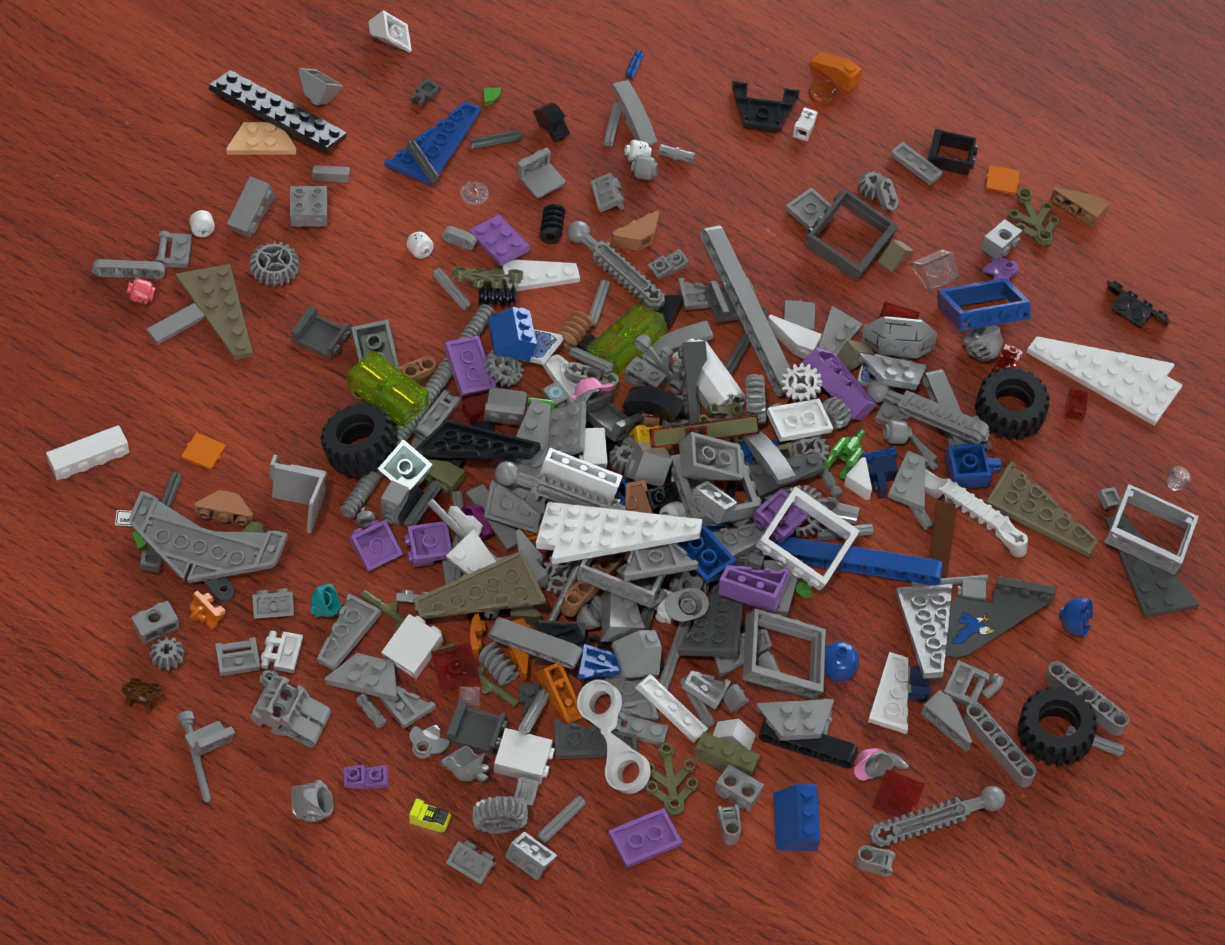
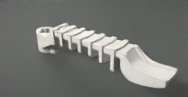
M925 468L926 493L936 499L944 494L945 503L953 502V504H956L955 508L962 506L961 512L969 511L972 519L977 516L979 518L978 523L983 524L986 522L988 530L995 528V536L1005 544L1012 556L1019 558L1026 555L1028 537L1013 526L1008 516H1003L999 510H994L991 505H987L982 499L976 498L975 494H970L965 488L958 486V483L952 482L949 478H939Z

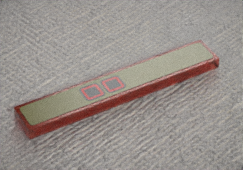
M758 414L649 429L650 445L653 449L679 445V442L690 432L716 439L759 434Z

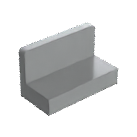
M217 721L185 735L184 739L195 757H198L230 743L235 735V731L232 726L224 729L221 722Z

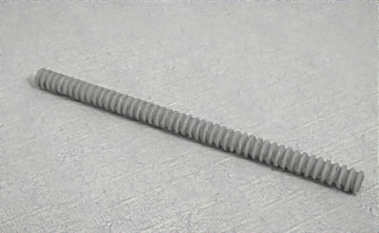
M480 305L458 339L480 336L488 324V318L495 314L494 310L489 305ZM447 355L416 398V408L411 412L408 410L401 419L402 422L395 428L398 437L397 445L402 440L408 441L417 424L429 408H431L434 400L437 399V396L452 377L453 373ZM380 470L372 471L369 475L362 476L359 483L356 484V487L340 507L343 515L348 518H355L365 500L368 499V496L371 495V492L384 476Z

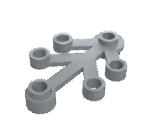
M645 334L638 336L634 341V345L643 352L639 358L667 375L666 382L671 392L674 394L682 393L681 387L684 385V381L680 377L682 362L676 360L671 365L673 373L670 371L669 357L673 354L672 349L664 346L660 350L661 359L650 346V337Z

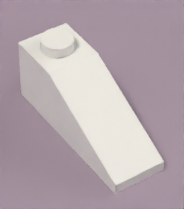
M770 314L768 323L774 335L794 355L805 359L815 348L819 347L822 334Z

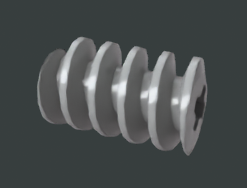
M495 641L483 648L479 655V661L483 663L484 667L488 669V672L493 675V678L498 681L500 686H507L519 676L520 672H514L517 666L515 664L511 665V659L505 660L507 654L502 653L503 649L501 647L496 648L498 643Z

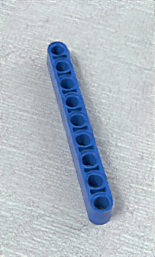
M788 537L781 544L778 541L774 542L798 560H803V563L807 566L826 569L829 568L843 546ZM850 546L835 570L938 585L941 582L943 563L935 559Z

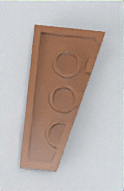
M646 480L626 483L625 508L627 511L652 513L645 492L647 491ZM626 551L623 563L627 562L630 551Z

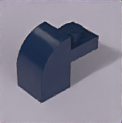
M894 454L877 457L869 465L870 482L872 483L873 492H876L878 499L886 498L887 482L894 481L899 471Z
M908 666V700L927 701L928 695H931L929 678L923 679L919 667Z

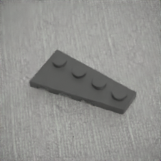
M818 452L786 458L796 477L794 481L779 485L776 484L772 475H767L762 464L748 466L750 470L749 477L756 486V496L764 499L766 495L770 493L775 494L783 487H790L799 480H806L823 472L824 465Z
M554 719L556 759L607 758V742L598 727L591 726V728L579 726L577 723L571 722V724L562 723L561 720ZM611 731L612 734L637 751L635 734Z

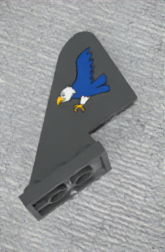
M998 576L992 590V603L954 596L949 615L945 656L949 658L966 657L1042 607L1050 606L1056 595L1057 587Z

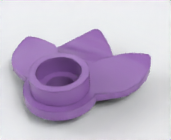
M1003 257L998 261L991 258L992 263L985 265L982 272L994 275L993 280L1002 278L1009 280L1010 277H1014L1017 274L1019 266L1015 261H1008Z

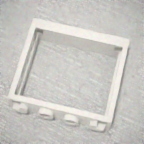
M795 486L755 546L763 551L762 554L769 555L778 565L790 569L794 576L802 578L808 582L810 587L814 586L820 591L832 576L860 530ZM791 503L846 540L823 576L769 540L770 535Z

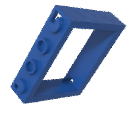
M1007 278L937 290L938 308L960 331L1031 319L1030 301ZM1006 298L1010 302L963 311L959 307ZM963 322L968 323V326H963Z

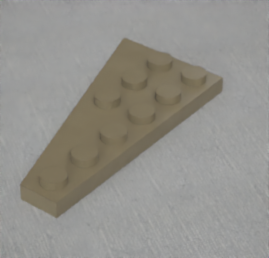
M226 264L175 274L177 281L182 284L184 291L187 295L189 294L193 302L203 312L205 320L212 326L215 334L220 337L233 359L239 360L253 357L231 265Z
M1011 461L986 504L991 505L996 511L999 510L1001 514L1089 558L1098 539L1082 524H1077L1071 518V514L1067 511L1064 512L1049 494L1039 485L1032 483L1028 479L1029 476L1024 472L1021 473L1015 467L1016 464Z
M522 550L413 599L414 605L422 619L547 604Z

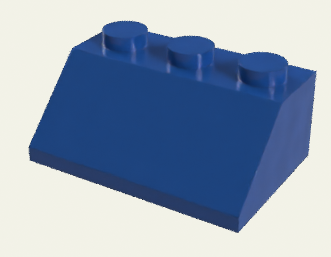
M511 307L489 317L488 325L494 354L530 361L537 345L530 311L525 308Z
M703 523L699 539L676 543L677 546L682 547L687 552V556L692 561L696 560L698 562V569L695 570L705 582L719 581L726 566L735 565L736 559Z
M795 784L775 792L773 800L776 851H817L820 843L817 784Z

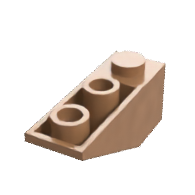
M1057 187L1053 188L1050 200L1056 205H1059L1092 228L1104 218L1109 204L1095 195Z

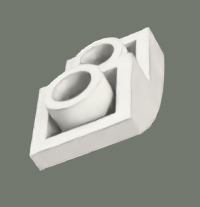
M450 506L448 515L467 534L474 529L479 536L483 525L474 516H466L457 506Z

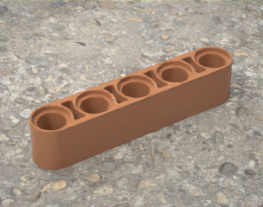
M424 356L382 374L381 376L386 379V383L382 388H378L369 380L354 386L351 392L352 405L355 406V404L359 403L365 405V403L372 404V401L385 392L391 393L395 387L404 392L427 382L436 371L435 359L431 356Z
M626 552L601 556L591 568L614 576L616 570L621 567ZM578 580L566 592L560 607L561 612L569 617L575 616L581 607L587 604L601 588Z

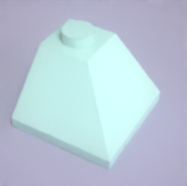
M402 440L378 469L391 481L393 480L409 487L410 496L414 487H419L432 464L405 440Z

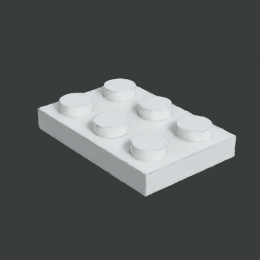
M820 399L769 407L766 412L780 442L832 433L833 426Z

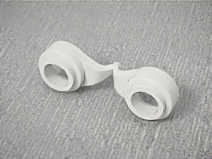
M593 680L581 689L577 699L578 710L585 719L601 729V734L606 739L607 762L605 777L607 782L621 793L634 794L643 789L649 780V762L642 754L633 750L611 733L617 725L618 714L622 706V697L619 690L607 681ZM609 694L611 698L609 709L605 713L596 714L594 708L596 700L601 695ZM631 763H637L639 766L637 779L632 783H624L622 774L625 767Z

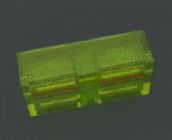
M635 304L587 346L588 353L613 364L611 372L619 375L636 356L639 357L643 353L634 345V341L638 336L643 334L649 336L651 339L650 346H652L668 332L664 316L659 312Z
M374 350L347 372V386L373 406L376 405L385 410L390 419L402 428L429 406V391Z

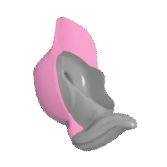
M594 377L580 380L575 388V393L567 398V405L581 400L586 403L588 400L610 393L614 384H601Z
M870 748L860 752L857 756L854 775L857 779L865 781L884 776L893 767L901 770L909 768V765L897 754H887L882 749Z

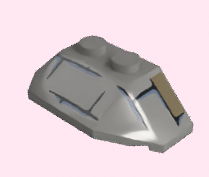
M884 316L863 326L861 342L866 343L869 348L879 355L919 358L935 349L937 332L923 320Z

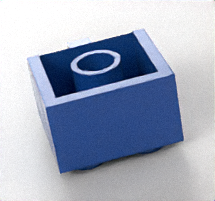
M981 443L949 445L944 456L948 478L965 489L988 487L992 472L1000 471L1002 466L1000 458L986 457L984 445Z

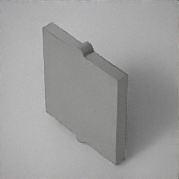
M785 300L784 320L814 331L815 303L802 302V300Z

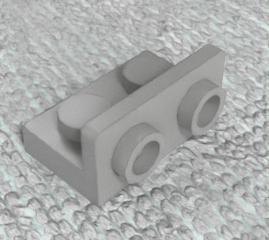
M608 173L591 181L600 212L618 206L620 210L624 209L623 202H625V199L619 190L621 184L618 178H614L611 173Z
M708 480L695 487L689 499V503L717 524L721 523L724 515L733 510L738 503Z
M288 588L276 589V593H268V590L256 591L255 595H252L254 619L294 616L293 594L288 592Z
M523 832L511 842L505 857L535 880H539L543 871L555 861L557 855L529 834Z
M467 840L465 843L458 841L446 864L479 884H483L492 867L497 865V862L493 860L494 856L486 851L480 853L475 850L477 846Z

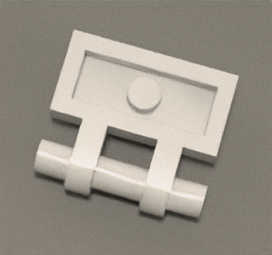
M270 631L264 643L266 647L265 651L261 654L260 660L262 662L260 667L268 669L269 663L273 662L275 663L274 670L294 673L303 635L283 632L282 638H276L277 632ZM275 647H279L277 654L272 653Z

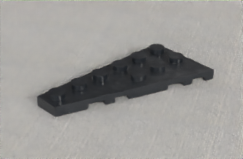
M445 420L415 450L423 457L531 460L541 450V445L539 442Z

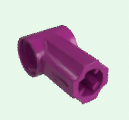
M466 505L460 509L466 516H474L483 525L479 535L482 542L494 535V530L484 516L485 510L482 505Z

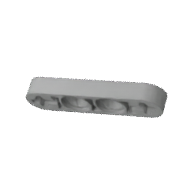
M97 259L93 262L92 273L100 277L161 279L165 275V265L160 262Z

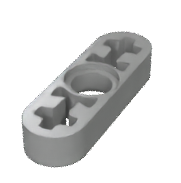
M576 362L568 363L564 371V376L568 380L577 383L580 380L587 379V374H593L601 384H614L612 391L616 389L619 382L618 376L613 372L606 373L597 368Z

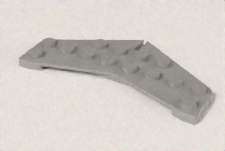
M142 491L129 517V523L135 532L183 582H185L192 566L187 578L188 583L273 568L278 563L288 539L287 533L280 531H267V533L216 532L204 529L161 503L158 498Z

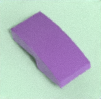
M364 765L344 767L345 788L352 789L389 787L388 768L386 765L366 768Z

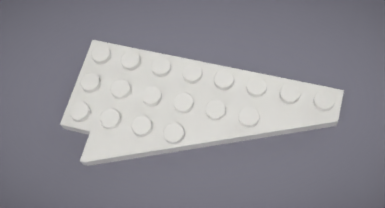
M1038 336L1026 352L1153 426L1157 424L1183 386L1168 377L1175 364L1129 355L1123 352L1119 353Z
M548 502L537 537L536 548L554 550L552 564L699 539L702 519Z

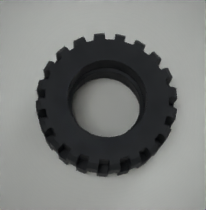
M1007 367L1006 370L1003 368L997 369L996 373L991 372L981 383L975 402L976 416H979V419L989 426L988 430L991 434L995 433L999 438L1006 437V440H1012L1013 438L1020 440L1024 436L1028 438L1033 433H1036L1044 423L1050 404L1049 393L1045 384H1041L1042 381L1038 377L1035 378L1033 373L1029 371L1025 372L1021 368L1013 369V367ZM1003 396L1015 397L1021 400L1028 409L1022 411L1009 410L1003 407L997 398Z
M367 403L365 405L355 404L352 407L349 405L342 411L338 410L335 416H331L328 419V424L325 423L320 437L322 448L330 465L337 472L347 476L351 474L353 477H358L360 474L365 476L369 475L372 471H378L381 464L398 446V437L387 412L376 405L372 406V404ZM370 435L366 440L360 443L348 445L351 441L360 436Z
M1058 686V689L1046 687V691L1043 689L1036 691L1035 695L1032 694L1027 699V702L1024 703L1017 732L1021 745L1023 747L1026 746L1025 751L1029 755L1033 754L1035 760H1043L1046 765H1051V763L1056 764V766H1062L1063 763L1071 765L1074 764L1075 760L1080 761L1089 752L1095 738L1098 722L1096 721V712L1092 711L1093 706L1090 702H1085L1083 695L1080 694L1078 696L1075 694L1076 691L1072 689L1069 691L1064 690V687ZM1047 716H1059L1069 721L1075 727L1076 732L1066 737L1053 736L1042 728L1039 720Z

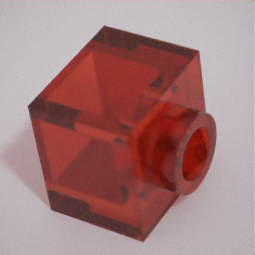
M476 396L462 401V413L469 425H473L474 422L484 421L485 406L483 402H479Z

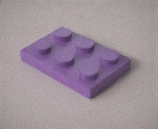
M500 215L469 229V233L476 237L480 247L499 266L530 251V245Z
M479 336L448 341L443 344L460 397L496 388L494 378H489L491 373L485 371L488 366L484 365L487 359Z
M665 808L608 831V835L626 869L682 846V841Z

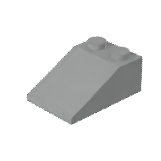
M388 319L351 327L350 331L360 368L366 364L382 375L399 367Z
M690 432L679 442L681 476L695 480L743 479L740 445Z

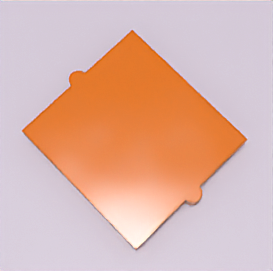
M989 165L988 174L986 175V189L1016 195L1017 187L1020 184V171Z
M196 432L191 442L187 443V448L181 455V458L211 471L217 461L221 460V455L226 445Z

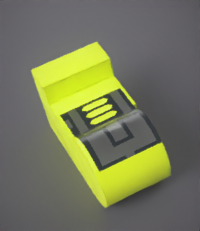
M416 798L410 812L409 823L433 831L445 832L451 819V814L444 809L424 804L423 800Z

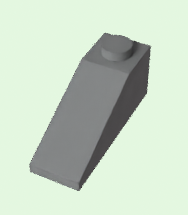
M939 690L924 704L921 714L967 753L972 739L955 702H953L949 695Z

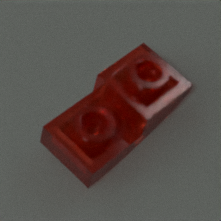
M1005 345L991 372L996 373V370L1001 368L1006 370L1007 367L1015 369L1023 352L1013 346Z
M439 492L434 500L446 512L449 494ZM429 506L423 515L422 524L442 522L443 520Z

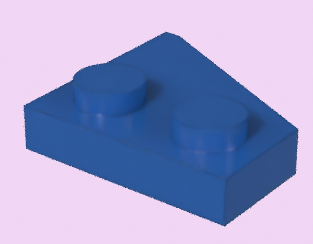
M586 644L583 645L577 674L578 679L618 675L620 667L615 653Z

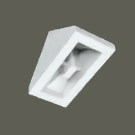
M864 457L846 475L844 486L865 500H870L872 486L866 457Z
M740 719L718 721L713 733L718 738L751 750L756 736Z

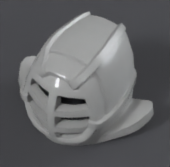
M996 325L975 328L969 332L962 345L966 346L967 353L981 362L989 361L1000 353L1003 339L999 333L1001 330Z
M315 780L314 783L293 786L291 791V807L297 819L307 822H317L323 818H328L334 808L332 792L328 790V787L321 780Z

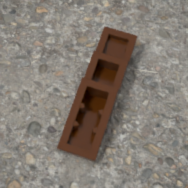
M936 501L929 559L941 561L943 563L941 577H947L956 504Z

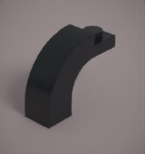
M639 386L629 390L622 404V412L630 417L638 411H648L669 423L678 416L684 401L663 389Z

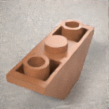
M659 212L648 213L643 218L616 229L612 232L611 244L615 247L635 251L652 245L658 226Z
M218 490L197 501L194 505L195 516L202 519H214L222 523L230 522L240 526H247L250 521H253L252 511L238 493Z

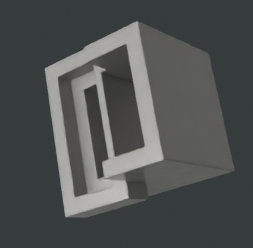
M637 441L632 454L634 458L630 457L624 473L625 477L635 481L646 480L647 484L656 486L663 485L672 462L671 456L665 448Z

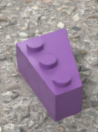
M727 565L720 578L719 595L775 613L788 586L790 569H783V571H771V568L753 570L752 567Z

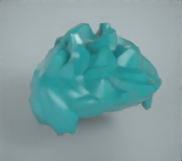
M333 584L321 585L312 592L310 602L312 611L310 613L315 614V617L334 616L341 608V602L338 601L339 598L337 596L338 591L333 588Z

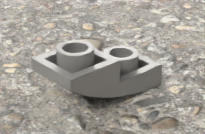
M679 248L666 258L662 255L648 264L655 276L661 279L690 265V262Z

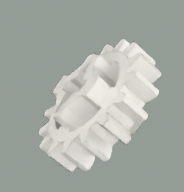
M803 363L800 364V367L794 364L793 370L787 368L788 374H783L784 380L781 381L782 391L786 393V398L792 397L794 403L797 399L800 402H803L805 399L808 401L810 397L816 399V392L820 393V386H822L821 374H817V369L811 370L810 364L804 367Z

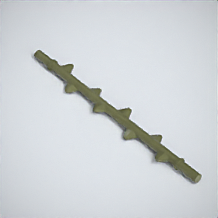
M366 589L363 590L361 596L396 621L395 631H397L405 620L403 616L397 613L398 603L394 601L386 605L382 599L379 600ZM454 643L446 646L441 645L438 648L437 652L454 663L453 673L455 675L465 671L483 684L482 694L493 692L498 698H502L514 708L519 705L520 701L483 675V665L473 668L454 654Z

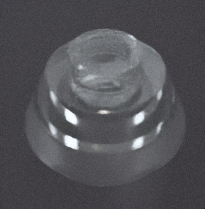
M1175 466L1168 470L1167 484L1172 490L1180 491L1192 483L1191 475L1185 468Z

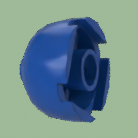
M1072 598L1065 604L1064 608L1060 609L1059 619L1062 620L1065 630L1070 634L1083 637L1088 635L1091 625L1087 624L1089 619L1093 618V602L1089 598Z
M837 641L830 643L825 647L824 674L829 676V679L832 681L844 682L850 680L859 668L857 650L847 642Z

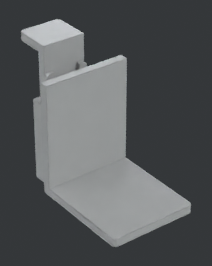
M274 455L270 463L269 479L273 480L272 498L309 505L307 533L311 534L322 507V500L325 497L327 471L293 464L290 466L279 464L278 455Z

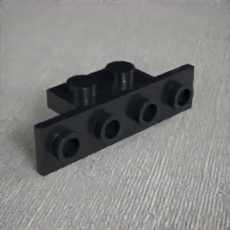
M1109 280L1106 282L1109 288L1120 294L1111 306L1113 311L1141 329L1151 315L1167 325L1170 324L1168 315L1161 310L1155 311L1152 309L1153 305L1146 300L1141 302L1137 299L1138 295L1130 290L1127 293L1118 282L1113 281L1112 283Z

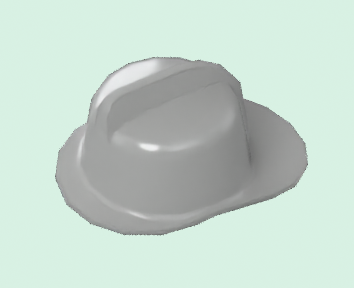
M687 588L673 592L668 595L665 601L668 615L679 622L703 616L709 606L707 596L697 588Z

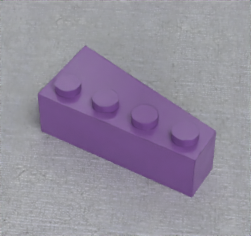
M815 348L801 362L804 367L810 364L811 370L817 369V374H821L820 380H822L823 388L832 397L836 396L838 399H842L843 403L850 409L851 419L863 420L877 405L833 351Z

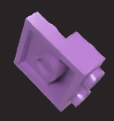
M782 488L755 511L753 519L754 524L758 528L766 530L786 500L788 494ZM791 503L769 538L781 544L808 518L809 514Z
M379 519L369 523V527L364 530L358 528L351 532L352 536L348 539L367 572L403 555L386 520L381 522Z
M444 521L408 526V534H404L405 544L410 546L411 550L407 551L409 563L413 562L414 568L433 565V561L447 559L446 555L452 550L448 527Z

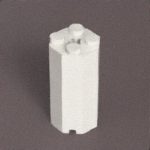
M692 338V339H689L687 342H696V341ZM706 342L707 361L703 365L697 379L696 396H699V401L706 411L707 406L711 403L727 407L730 403L737 402L743 407V399L746 398L745 394ZM678 352L674 353L672 356L674 362L676 360L682 362V359L678 357ZM725 414L710 415L713 419H724L723 416H725Z

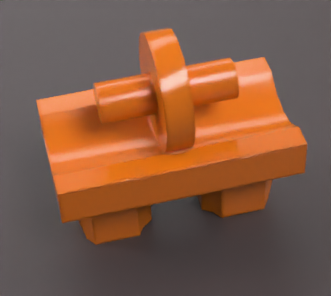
M199 591L194 592V598L189 605L192 611L190 618L193 621L200 619L211 629L216 628L218 621L224 618L225 609L222 606L214 608L212 606L214 600L209 593L201 594Z

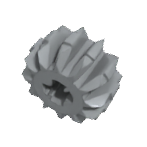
M874 170L871 173L866 171L864 175L861 174L857 184L860 195H864L865 199L870 197L871 200L874 198L879 200L875 190V183L879 178H886V176H881V172L875 173Z
M834 396L823 402L822 405L836 430L848 424L852 415L842 399Z
M622 443L620 447L615 445L613 451L610 452L609 464L612 466L613 472L619 471L620 475L626 471L630 457L634 458L632 456L634 448H631V444L625 446Z
M166 636L164 641L158 639L157 644H152L150 658L154 666L158 665L160 670L166 667V670L169 672L170 667L177 669V663L182 664L185 652L182 643L176 642L175 637L168 640Z

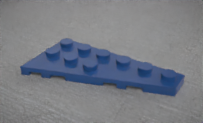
M465 101L453 110L446 119H441L435 127L429 128L414 139L438 176H440L480 115V107ZM407 148L398 151L395 157L384 162V166L430 186L434 185V183H430Z

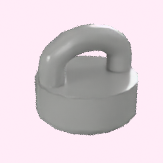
M362 507L361 512L356 516L357 525L362 528H368V524L376 520V515L368 511L366 507Z

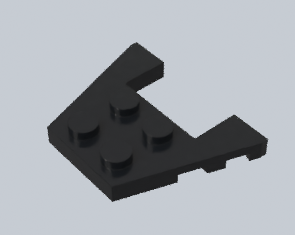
M732 81V90L743 128L779 132L799 98L800 90L784 88L783 102L747 97L748 83Z

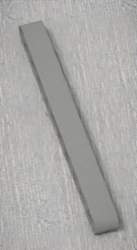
M720 225L702 228L700 233L701 240L768 380L778 397L785 396L786 393H783V386H781V381L784 380L782 375L788 374L787 368H791L731 244Z

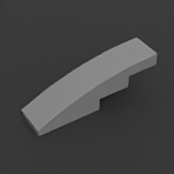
M629 80L613 83L612 90L620 101L618 106L625 115V123L635 139L647 142L649 146L657 144V139L646 111Z
M706 320L651 341L650 346L662 359L660 350L664 346L670 347L674 354L678 352V348H681L683 342H687L692 338L695 341L698 339L703 341L713 339V333ZM638 349L635 350L637 356L640 357L643 352Z
M759 431L744 435L743 439L757 464H762L767 475H772L777 485L795 480L796 475L787 460L765 434Z

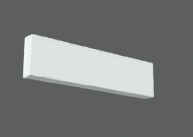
M651 674L637 685L636 689L693 743L701 738L703 731H708V728Z

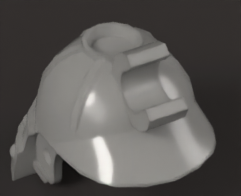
M467 745L439 761L441 766L446 767L447 770L451 771L461 781L469 782L477 778L483 782L488 779V776L483 774V772L489 770V766L483 764L485 753L476 755Z

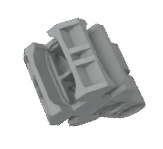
M274 675L267 682L250 718L259 726H262L264 723L271 727L270 732L275 735L288 736L307 747H315L323 731L322 729H324L332 713L331 709L309 697L305 688L299 685L294 688L287 684L289 679ZM280 694L285 695L286 700H283ZM273 711L277 712L279 717H275L272 714Z

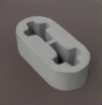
M879 178L875 183V190L881 207L885 210H895L898 206V197L893 182L889 178Z
M447 226L442 233V238L446 242L466 250H472L477 242L473 234L453 226Z

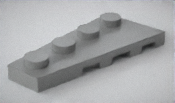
M348 594L347 601L339 612L340 616L337 622H334L332 632L326 639L317 657L318 663L333 671L337 669L381 615L380 609L351 594Z

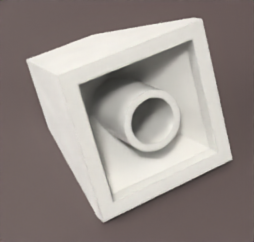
M384 10L368 21L370 34L374 38L408 53L412 51L408 25Z

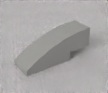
M520 529L516 530L517 552L522 550L539 587L542 588L548 584V573L542 567L543 556Z

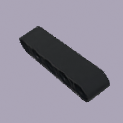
M764 718L758 734V738L767 744L846 769L853 767L858 752V747L855 744L823 733L821 738L781 741L775 734L774 729L770 728L766 723V718Z

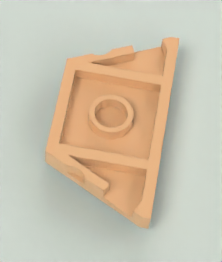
M243 122L227 147V155L296 154V147L286 131L269 122Z

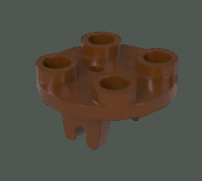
M131 678L130 682L123 684L121 689L122 693L127 696L126 705L130 706L134 699L146 701L145 710L150 711V708L152 709L154 701L162 697V686L160 684L143 683L138 678Z

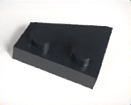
M540 622L533 623L534 629L577 646L585 644V639L577 624L567 623L563 625L552 623V625H540Z

